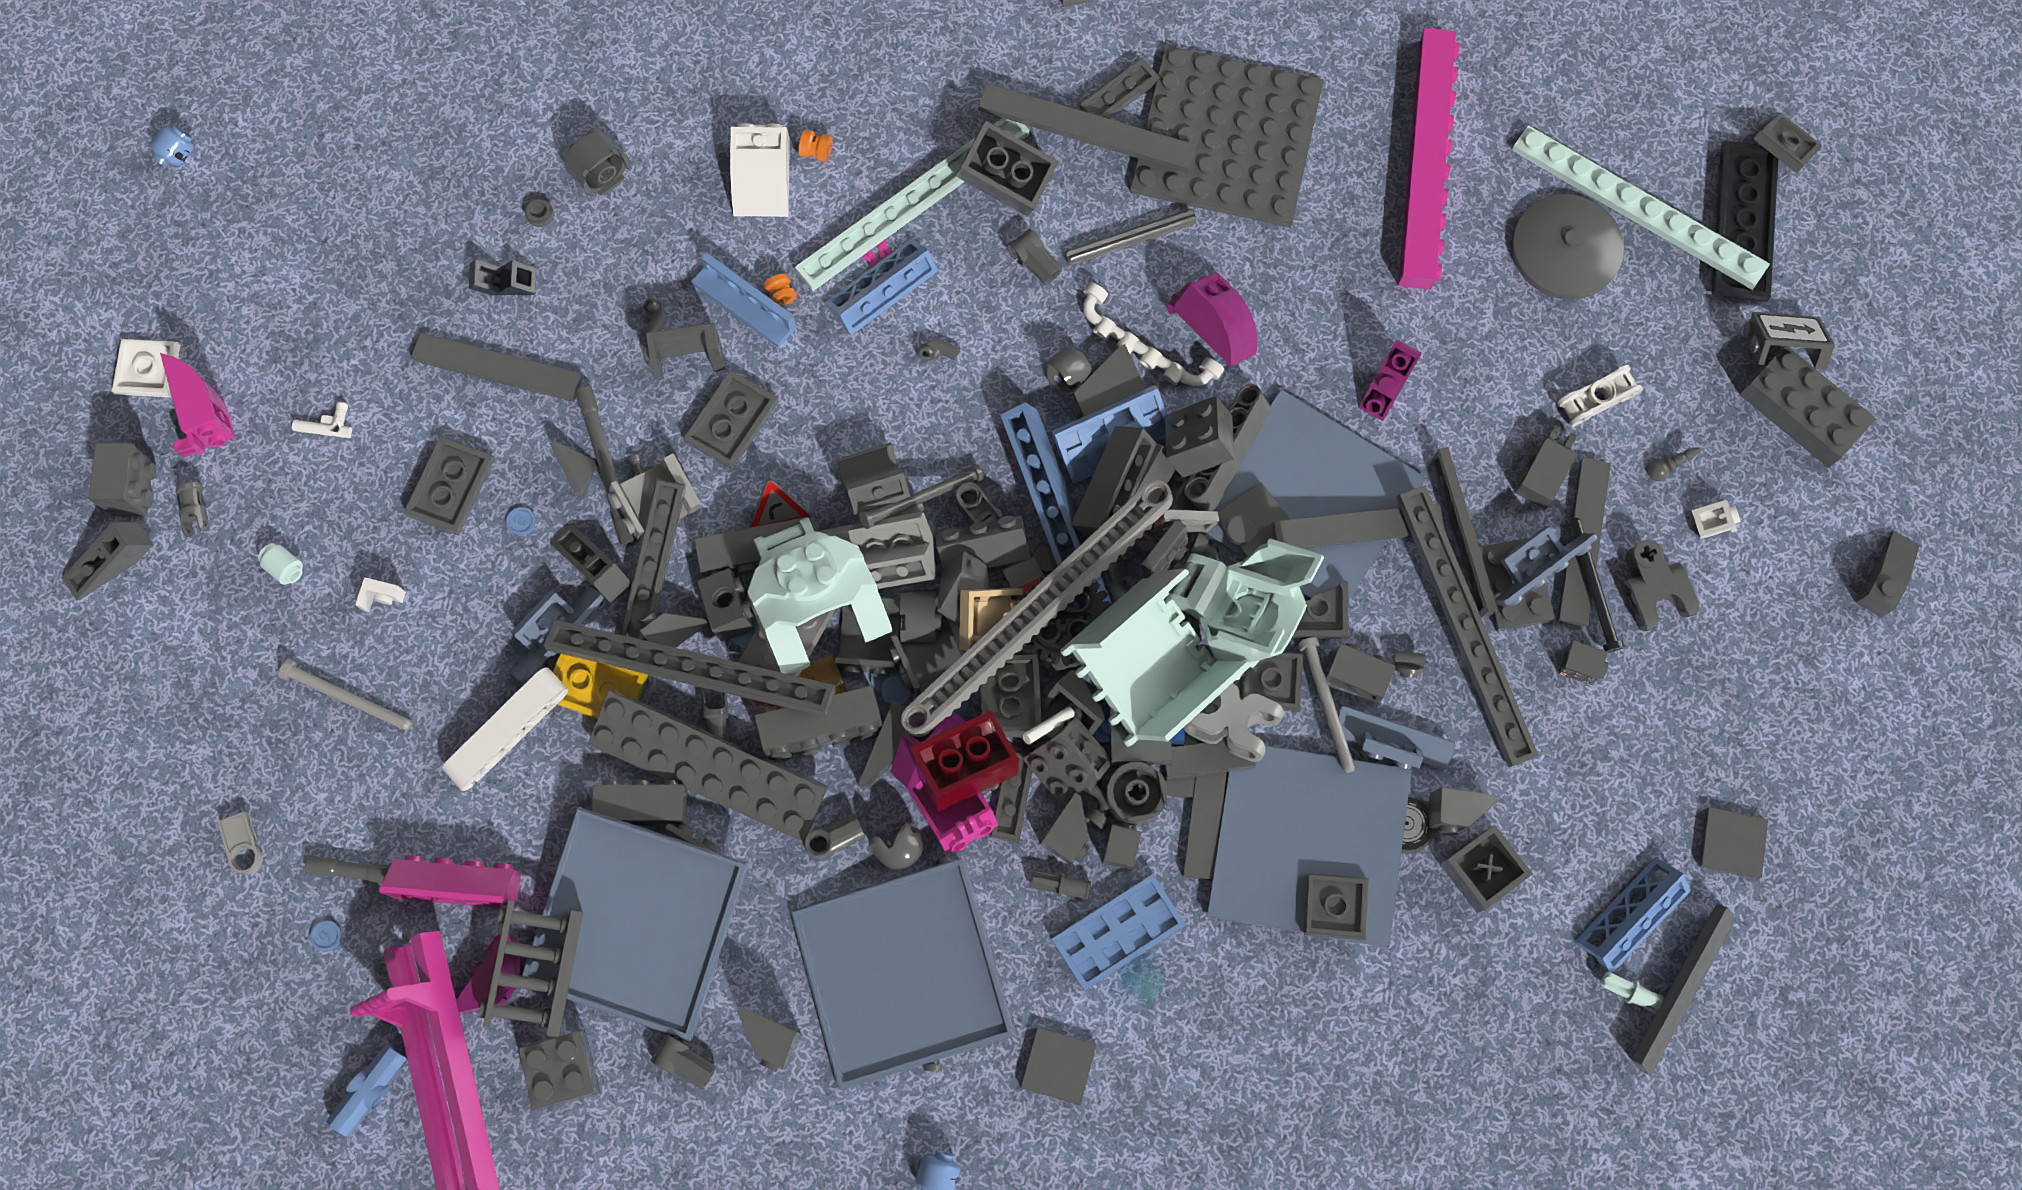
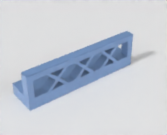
M910 239L827 300L825 305L828 310L839 318L846 332L853 335L939 270L928 249L915 240ZM912 250L915 251V252L912 253L911 255L906 256V255H907L908 253H910ZM888 268H892L888 272L882 273ZM867 284H870V285L867 286L866 288L861 289L863 286H865V285H867ZM848 300V301H847L846 303H844L842 306L838 307V305H839L840 303H842L843 301Z
M705 252L701 257L703 269L691 281L692 285L777 348H780L796 329L794 316Z
M1655 857L1575 940L1582 949L1595 956L1604 971L1613 973L1691 891L1684 874ZM1658 869L1667 874L1662 881L1650 883V877ZM1646 892L1647 897L1642 902L1630 903V898L1635 893ZM1626 913V919L1622 923L1610 925V919L1615 914ZM1606 934V940L1598 948L1589 943L1595 935Z

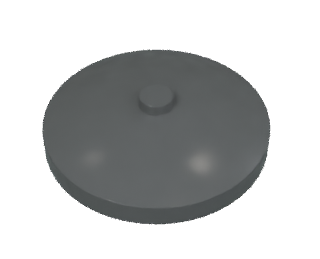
M1570 194L1545 197L1532 204L1517 222L1511 241L1512 256L1523 278L1540 292L1560 299H1581L1594 295L1604 289L1617 274L1624 255L1623 237L1614 218L1594 201Z

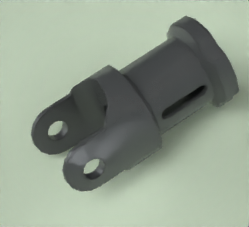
M197 482L179 484L175 489L176 494L180 497L181 509L179 510L182 532L186 537L193 536L192 523L195 519H197V524L202 531L209 529L207 510L203 506L201 498L203 487L201 483Z
M704 692L701 708L702 719L706 722V731L730 741V736H727L726 719L729 718L726 693L723 692V708L709 709L706 707Z

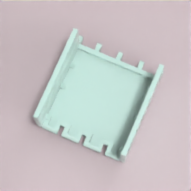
M1187 569L1156 571L1149 578L1142 579L1060 650L1063 656H1067L1072 652L1082 665L1075 672L1078 678L1088 674L1098 688L1092 695L1094 701L1098 702L1105 698L1115 714L1108 720L1111 725H1116L1121 721L1128 731L1129 735L1123 740L1127 747L1133 745L1138 739L1169 741L1251 666L1249 661L1215 662L1205 645L1195 648L1201 640L1188 621L1181 625L1179 624L1185 618L1184 614L1173 598L1163 601L1169 595V591L1189 574Z

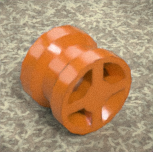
M787 274L772 276L763 284L764 291L770 295V299L781 307L792 303L797 298L795 289L790 287L791 280Z

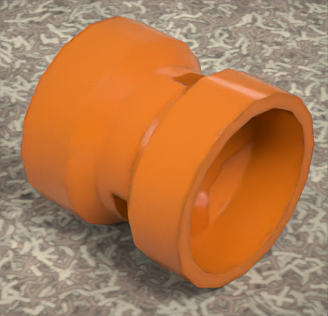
M805 129L799 143V156L805 158L813 156L818 161L827 162L832 149L833 137L827 134L816 135L814 131Z

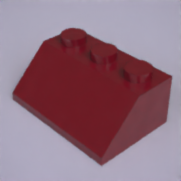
M988 711L910 747V752L923 787L937 812L1018 775L1019 758L992 711Z

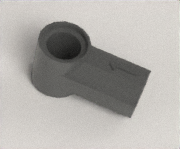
M1031 229L1025 231L1007 247L1011 257L1014 260L1017 258L1016 262L1019 265H1025L1044 286L1050 284L1062 272V266L1044 249L1042 240Z
M852 814L821 830L811 831L805 838V847L811 859L823 861L831 854L865 839V835L855 814ZM816 839H823L827 842V847L822 852H815L810 848L811 843Z
M666 1034L650 1061L670 1074L674 1075L675 1073L703 1090L713 1076L717 1066L689 1050L690 1047L685 1043L679 1042L675 1037Z

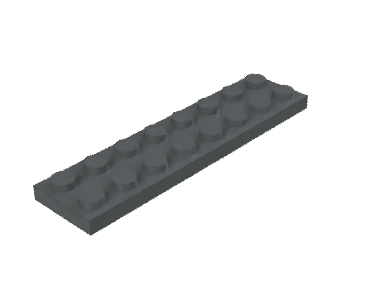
M615 689L608 691L588 742L589 745L663 779L680 781V785H684L686 789L802 842L805 841L828 788L827 785Z

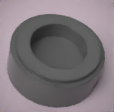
M536 198L526 205L525 216L531 225L543 227L553 220L554 210L547 200Z

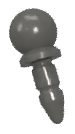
M1699 447L1690 448L1672 458L1665 455L1664 459H1654L1649 463L1647 473L1651 479L1663 481L1668 478L1670 472H1677L1676 466L1686 463L1687 460H1692L1700 453L1701 449Z

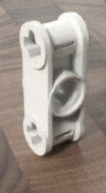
M1629 365L1620 367L1608 376L1580 390L1567 394L1557 402L1558 406L1563 407L1570 418L1569 424L1571 427L1587 421L1592 416L1620 402L1633 398L1643 390V387L1637 385L1630 374L1631 368ZM1594 392L1602 393L1606 400L1598 399Z

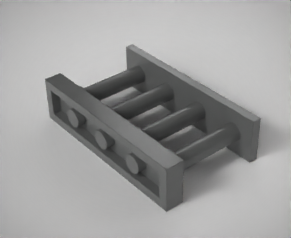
M508 900L507 906L501 905L497 924L503 925L489 999H482L478 1018H485L483 1026L486 1027L490 1026L492 1016L542 1024L541 1027L547 1028V1036L559 1037L583 911L570 910L569 916L563 915V918L515 911L513 910L515 901ZM510 923L560 930V934H566L563 947L557 946V949L509 942L507 938ZM504 954L554 961V965H559L557 978L551 977V980L501 973ZM502 985L548 992L547 996H553L551 1009L545 1008L544 1011L494 1004L497 987Z

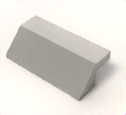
M924 512L885 518L874 523V526L869 529H865L861 523L819 531L829 536H837L857 545L877 584V589L935 578L933 536Z

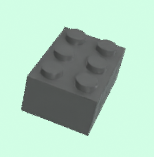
M986 120L978 131L956 177L1028 217L1035 209L1059 161Z

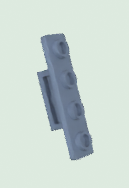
M1544 526L1500 559L1515 584L1495 598L1496 605L1512 607L1521 602L1524 598L1523 594L1530 589L1535 590L1541 587L1547 581L1545 578L1548 575L1565 569L1569 565L1568 561L1575 555L1580 556L1588 552L1592 548L1591 543L1598 539L1595 533H1583L1563 547L1550 526Z
M590 587L570 607L556 592L550 590L510 632L530 650L510 673L523 684L531 679L539 671L540 666L548 658L556 654L555 652L547 651L544 647L554 620L580 625L588 615L597 611L604 596Z
M1345 705L1341 707L1338 715L1345 737L1361 742L1362 750H1365V754L1372 758L1382 760L1383 757L1395 760L1394 764L1405 769H1411L1412 766L1420 769L1421 764L1425 763L1446 770L1455 748L1454 741Z

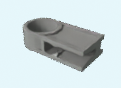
M244 811L217 821L230 868L236 873L250 875L258 871L262 865L263 856L259 848L250 813L246 814ZM244 849H252L255 854L253 865L246 870H240L236 865L237 855Z

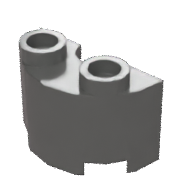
M908 590L901 593V642H936L937 630H942L943 625L942 614L937 613L939 590Z

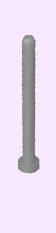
M1318 638L1304 639L1298 643L1300 652L1306 653L1342 768L1346 773H1352L1355 766L1317 652V648L1320 646Z
M287 659L280 667L278 677L285 681L292 678L403 730H409L412 726L410 719L296 668L297 663L290 659Z

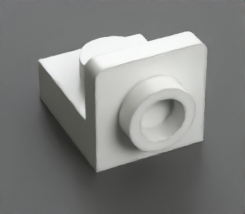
M1727 500L1692 510L1701 539L1730 530L1731 532L1738 531L1735 523L1741 521L1736 506L1730 507Z
M364 577L362 585H359L355 592V605L361 610L369 612L373 599L387 605H391L392 601L402 603L406 592L397 585Z

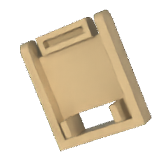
M1024 589L960 590L959 650L968 651L1021 601L1011 600V596L1023 595ZM973 617H974V634H973Z

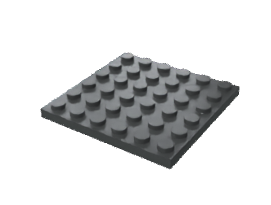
M1165 46L1158 75L1159 80L1156 84L1145 130L1195 144L1196 147L1187 173L1138 158L1130 193L1291 228L1324 80Z

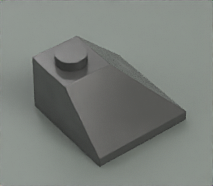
M965 551L950 562L942 570L937 611L960 625V590L990 589L987 565Z
M1073 669L1056 683L1041 704V722H1044L1063 709L1071 707L1075 716L1092 736L1105 720L1100 702H1095L1092 698V695L1096 692L1095 688L1082 677L1078 678Z
M739 1006L737 1012L754 1054L762 1058L760 1065L775 1072L778 1067L786 1069L802 1035L747 1008Z

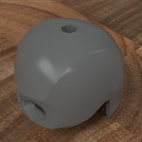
M1075 348L1062 349L1046 362V365H1048L1047 378L1049 383L1064 396L1070 397L1074 395V392L1092 374V366L1088 358ZM1054 376H1058L1060 378V384H1057L1055 382ZM1063 387H1068V388L1071 389V390H1067V391H1066V390H1064V389H1062V388H1063Z
M911 820L901 828L894 844L890 843L886 836L881 833L874 835L868 840L869 847L875 857L890 869L900 870L911 866L920 858L923 851L921 833Z

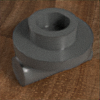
M1395 652L1394 666H1396L1395 670L1400 672V676L1415 678L1418 676V673L1424 672L1425 654Z

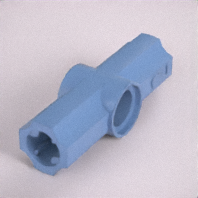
M386 1043L367 1069L360 1071L349 1083L346 1089V1096L326 1120L329 1126L345 1137H350L368 1112L374 1110L383 1101L381 1097H386L390 1090L388 1086L408 1062L406 1054L390 1043Z

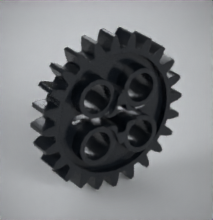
M1042 576L1039 577L1040 583L1044 580ZM1097 581L1093 582L1089 587L1085 586L1083 593L1075 596L1074 601L1079 596H1086L1087 602L1082 609H1074L1073 601L1066 604L1065 610L1057 613V618L1065 617V612H1068L1073 617L1091 614V619L1068 618L1066 624L1059 619H1050L1048 625L1042 627L1038 635H1033L1031 641L1025 643L1026 645L1035 643L1031 648L1032 653L1037 654L1042 650L1040 659L1046 661L1051 655V663L1054 665L1058 664L1060 658H1062L1065 666H1069L1071 658L1078 665L1080 664L1072 652L1067 656H1063L1060 650L1075 638L1074 630L1078 626L1086 625L1087 627L1112 606L1110 601H1102L1108 594L1105 590L1097 592L1100 588V584ZM1033 584L1030 585L1032 590L1036 587ZM1056 626L1058 630L1056 637L1052 640H1046V630L1049 627Z

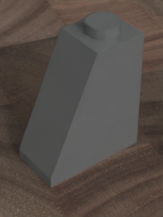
M1125 344L1119 346L1074 392L1073 404H1070L1076 420L1146 389Z

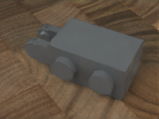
M1556 424L1540 446L1534 445L1527 458L1532 461L1528 469L1523 467L1515 480V483L1519 484L1515 494L1544 509L1553 502L1577 456V453L1570 450L1577 435L1570 433L1566 437L1563 446L1554 442L1561 429Z

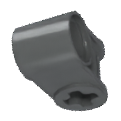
M971 482L964 483L957 489L956 506L970 526L977 522L990 523L998 521L1003 517L999 509L990 502L976 484ZM965 494H973L977 500L972 504H967L962 501L961 497Z

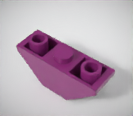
M1396 339L1358 408L1383 421L1422 353ZM1367 397H1369L1370 399L1367 402V405L1365 406L1364 403ZM1373 402H1377L1380 406H1374ZM1384 407H1387L1384 415L1380 414Z
M952 713L950 717H945L925 736H912L906 731L902 735L890 771L892 776L911 790L921 779L911 755L910 747L966 721L956 713ZM925 715L912 727L921 726L925 721Z
M508 933L507 941L517 943L516 936ZM500 934L490 943L488 948L490 952L484 961L480 960L470 973L472 978L466 987L462 986L455 993L460 1015L480 1011L482 999H489L501 939ZM504 954L501 973L522 975L519 956ZM498 985L494 1004L506 1005L517 988Z

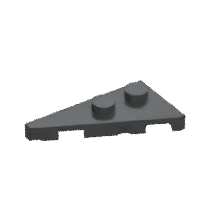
M1343 581L1339 583V586L1324 593L1316 594L1306 601L1307 607L1291 639H1307L1311 637L1318 639H1349L1348 581Z

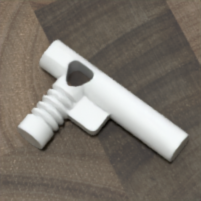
M341 402L336 403L334 416L323 415L320 423L294 420L292 430L351 438L352 428L344 426L348 405ZM337 426H339V431H338V432H333V430H334Z
M1067 707L1023 734V740L1027 744H1031L1044 735H1047L1050 739L1053 738L1062 729L1064 722L1075 716L1073 709Z

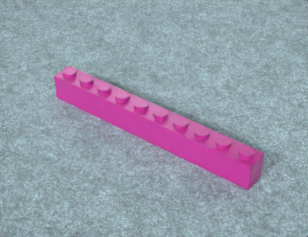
M1424 28L1419 39L1398 286L1431 290L1435 281H1440L1442 264H1438V256H1441L1443 253L1444 239H1440V231L1444 230L1446 223V214H1442V206L1446 205L1448 198V189H1444V181L1448 180L1450 173V164H1446V156L1450 155L1452 140L1448 139V131H1452L1454 115H1450V107L1454 106L1456 91L1452 90V83H1455L1457 79L1458 67L1454 66V59L1458 58L1460 43L1456 42V31Z

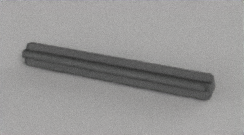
M1187 209L1068 249L1065 254L1067 262L1073 266L1192 226L1196 223V216L1192 209Z

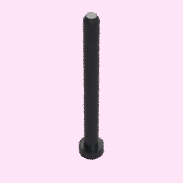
M1579 518L1570 520L1573 537L1576 539L1585 533L1583 525ZM1589 550L1580 555V559L1606 640L1603 649L1607 653L1624 649L1625 645L1623 640H1618L1592 554Z

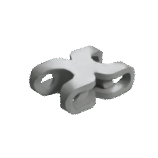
M1231 683L1212 701L1218 707L1216 712L1211 714L1199 713L1183 727L1186 733L1208 744H1217L1226 738L1227 749L1231 754L1251 762H1259L1265 755V744L1261 739L1250 733L1248 728L1255 724L1276 726L1282 720L1284 711L1280 704L1259 694H1249L1241 700L1238 687Z

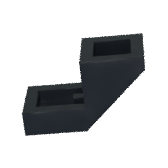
M475 259L470 262L468 288L488 295L536 294L537 268L514 260L499 267Z

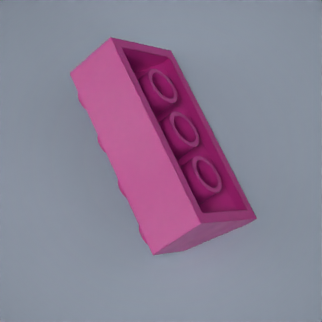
M405 855L404 860H393L379 890L382 894L401 900L501 908V905L507 906L508 900H514L513 909H516L521 873L513 870V865L505 863H495L494 868L483 867V862L465 860L464 865H454V860L435 858L434 863L423 862L424 857Z

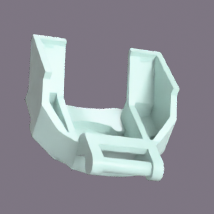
M808 517L800 520V524L765 538L760 536L753 539L761 561L755 569L747 591L761 633L780 672L789 675L810 666L795 626H800L823 613L850 604L865 643L892 632L890 621L877 590V584L864 561L859 547L837 536H829L819 531L814 532ZM776 545H779V546H777V547H775V548H773V549H771V550L768 551L769 548L774 547V546H776Z
M1270 538L1267 544L1260 545L1244 561L1228 567L1220 561L1191 553L1187 560L1188 566L1186 568L1189 574L1176 585L1173 593H1169L1165 600L1173 598L1180 610L1186 611L1201 622L1215 658L1222 661H1249L1250 667L1253 668L1262 659L1282 654L1288 645L1307 607L1300 586L1312 582L1324 557L1321 554ZM1198 570H1202L1188 597L1184 598Z

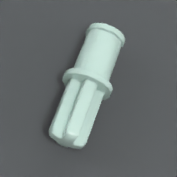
M1606 972L1601 980L1602 987L1625 997L1626 1003H1634L1654 1014L1657 1013L1664 1000L1662 995L1641 986L1639 981L1634 980L1631 983L1611 972Z

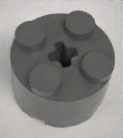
M598 128L589 130L575 144L568 145L563 152L566 171L590 196H593L592 193H598L600 196L605 195L624 180L625 177L622 174L625 168L628 170L630 168L629 157L607 133L601 132Z
M1130 762L1119 767L1111 776L1106 788V802L1112 817L1118 823H1129L1136 827L1145 826L1153 822L1160 815L1167 799V785L1164 777L1160 772L1143 762ZM1132 789H1136L1137 793H1143L1139 801L1129 796Z

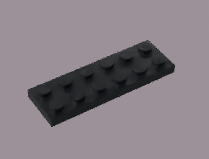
M1726 140L1722 143L1715 233L1756 255L1770 265L1753 290L1713 267L1712 295L1767 302L1771 298L1779 159L1761 145Z

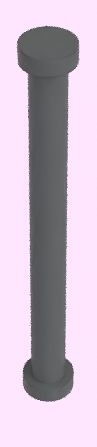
M975 464L964 473L910 495L911 498L888 504L871 512H861L859 514L860 522L865 529H869L880 520L958 488L964 483L983 480V471L979 465Z

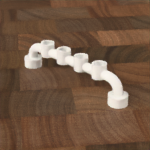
M1090 282L1083 291L1087 296L1083 303V311L1086 318L1095 325L1093 332L1104 340L1112 336L1119 341L1116 345L1117 348L1125 344L1130 354L1133 350L1142 356L1139 360L1140 363L1148 369L1153 370L1157 365L1165 371L1163 378L1171 384L1177 385L1181 381L1189 386H1201L1210 379L1218 380L1223 373V366L1209 357H1206L1199 366L1202 371L1201 374L1192 375L1188 373L1180 364L1171 362L1155 348L1148 347L1140 342L1132 333L1125 332L1117 327L1109 318L1097 314L1094 309L1095 303L1101 305L1108 296V293L1101 286Z

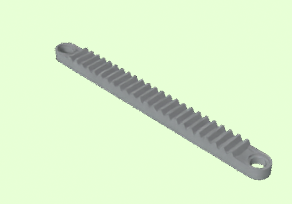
M1155 480L1146 484L906 707L901 716V722L906 731L912 736H925L945 717H950L954 709L961 707L962 701H967L972 692H977L979 686L987 682L989 676H994L998 668L1004 667L1007 659L1011 660L1016 651H1021L1024 643H1029L1031 637L1038 635L1040 629L1046 627L1050 619H1055L1059 611L1065 610L1068 602L1072 603L1077 594L1081 595L1085 586L1089 587L1094 578L1098 579L1101 572L1109 568L1111 562H1116L1120 554L1126 553L1128 546H1133L1137 538H1142L1144 531L1150 530L1152 524L1172 505L1173 497L1167 483ZM1155 491H1162L1165 493V498L1161 502L1154 503L1149 500L1150 495ZM915 714H924L925 721L921 726L912 727L910 725L911 718Z

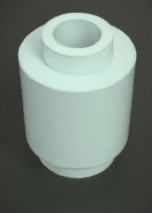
M271 543L260 551L258 561L261 568L281 584L294 583L301 577L302 562L283 546Z

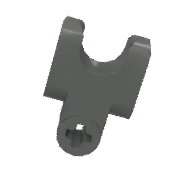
M1649 539L1643 540L1627 552L1626 564L1632 578L1623 580L1622 589L1641 631L1652 630L1658 624L1659 617L1656 605L1659 599L1670 601L1676 607L1681 617H1691L1698 613L1700 605L1684 567L1679 562L1668 565L1662 548L1657 542ZM1641 555H1642V556L1646 555V556L1648 557V559H1647V558H1643V559H1642Z

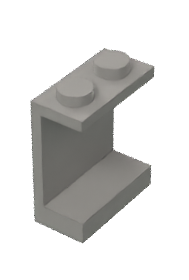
M674 453L664 457L660 465L621 484L614 481L610 485L609 501L615 510L620 509L624 517L621 521L626 532L629 535L633 533L636 540L643 538L656 479L687 486L679 519L697 511L701 505Z

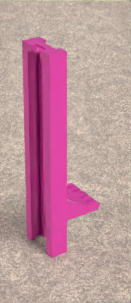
M440 931L419 933L410 939L421 983H419L411 945L399 948L397 946L390 947L384 950L383 953L391 988L353 1005L350 1008V1012L354 1017L372 1015L399 1026L401 1029L436 1189L466 1190L438 1067L439 1062L467 1189L500 1190ZM425 1009H427V1013H428V1018H429V1022H430V1026H431V1031H432L433 1040H434V1044H435V1048H436V1053H437V1057H438V1062H437V1058H436V1054H435V1049H434L433 1040H432V1036H431V1032H430V1027H429V1023H428L427 1014H426V1010H425Z

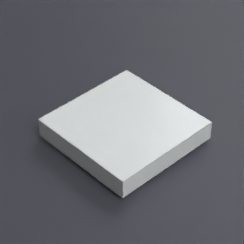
M121 339L112 392L116 395L171 397L160 353L178 359L180 344L173 341Z

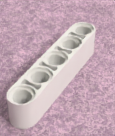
M548 667L541 669L444 763L442 769L462 791L470 789L473 786L472 782L474 780L478 782L565 697L568 689Z

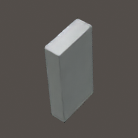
M1167 510L1154 522V530L1168 531L1177 519L1186 525L1187 532H1209L1219 521L1218 512Z

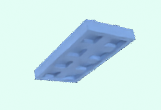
M1155 385L1051 431L1067 476L1072 484L1094 475L1115 426L1143 428L1157 444L1161 445L1166 442L1165 415L1167 413L1159 389Z
M1154 874L1053 937L1051 941L1085 992L1184 928L1186 924Z

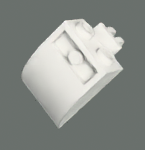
M741 123L738 127H731L730 175L733 216L789 217L790 136L787 127H782V125L775 123L767 125Z

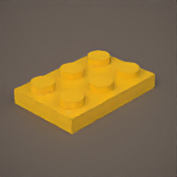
M560 654L553 671L554 675L568 689L565 697L557 705L595 719L599 717L609 690L615 689L639 700L648 678V674Z

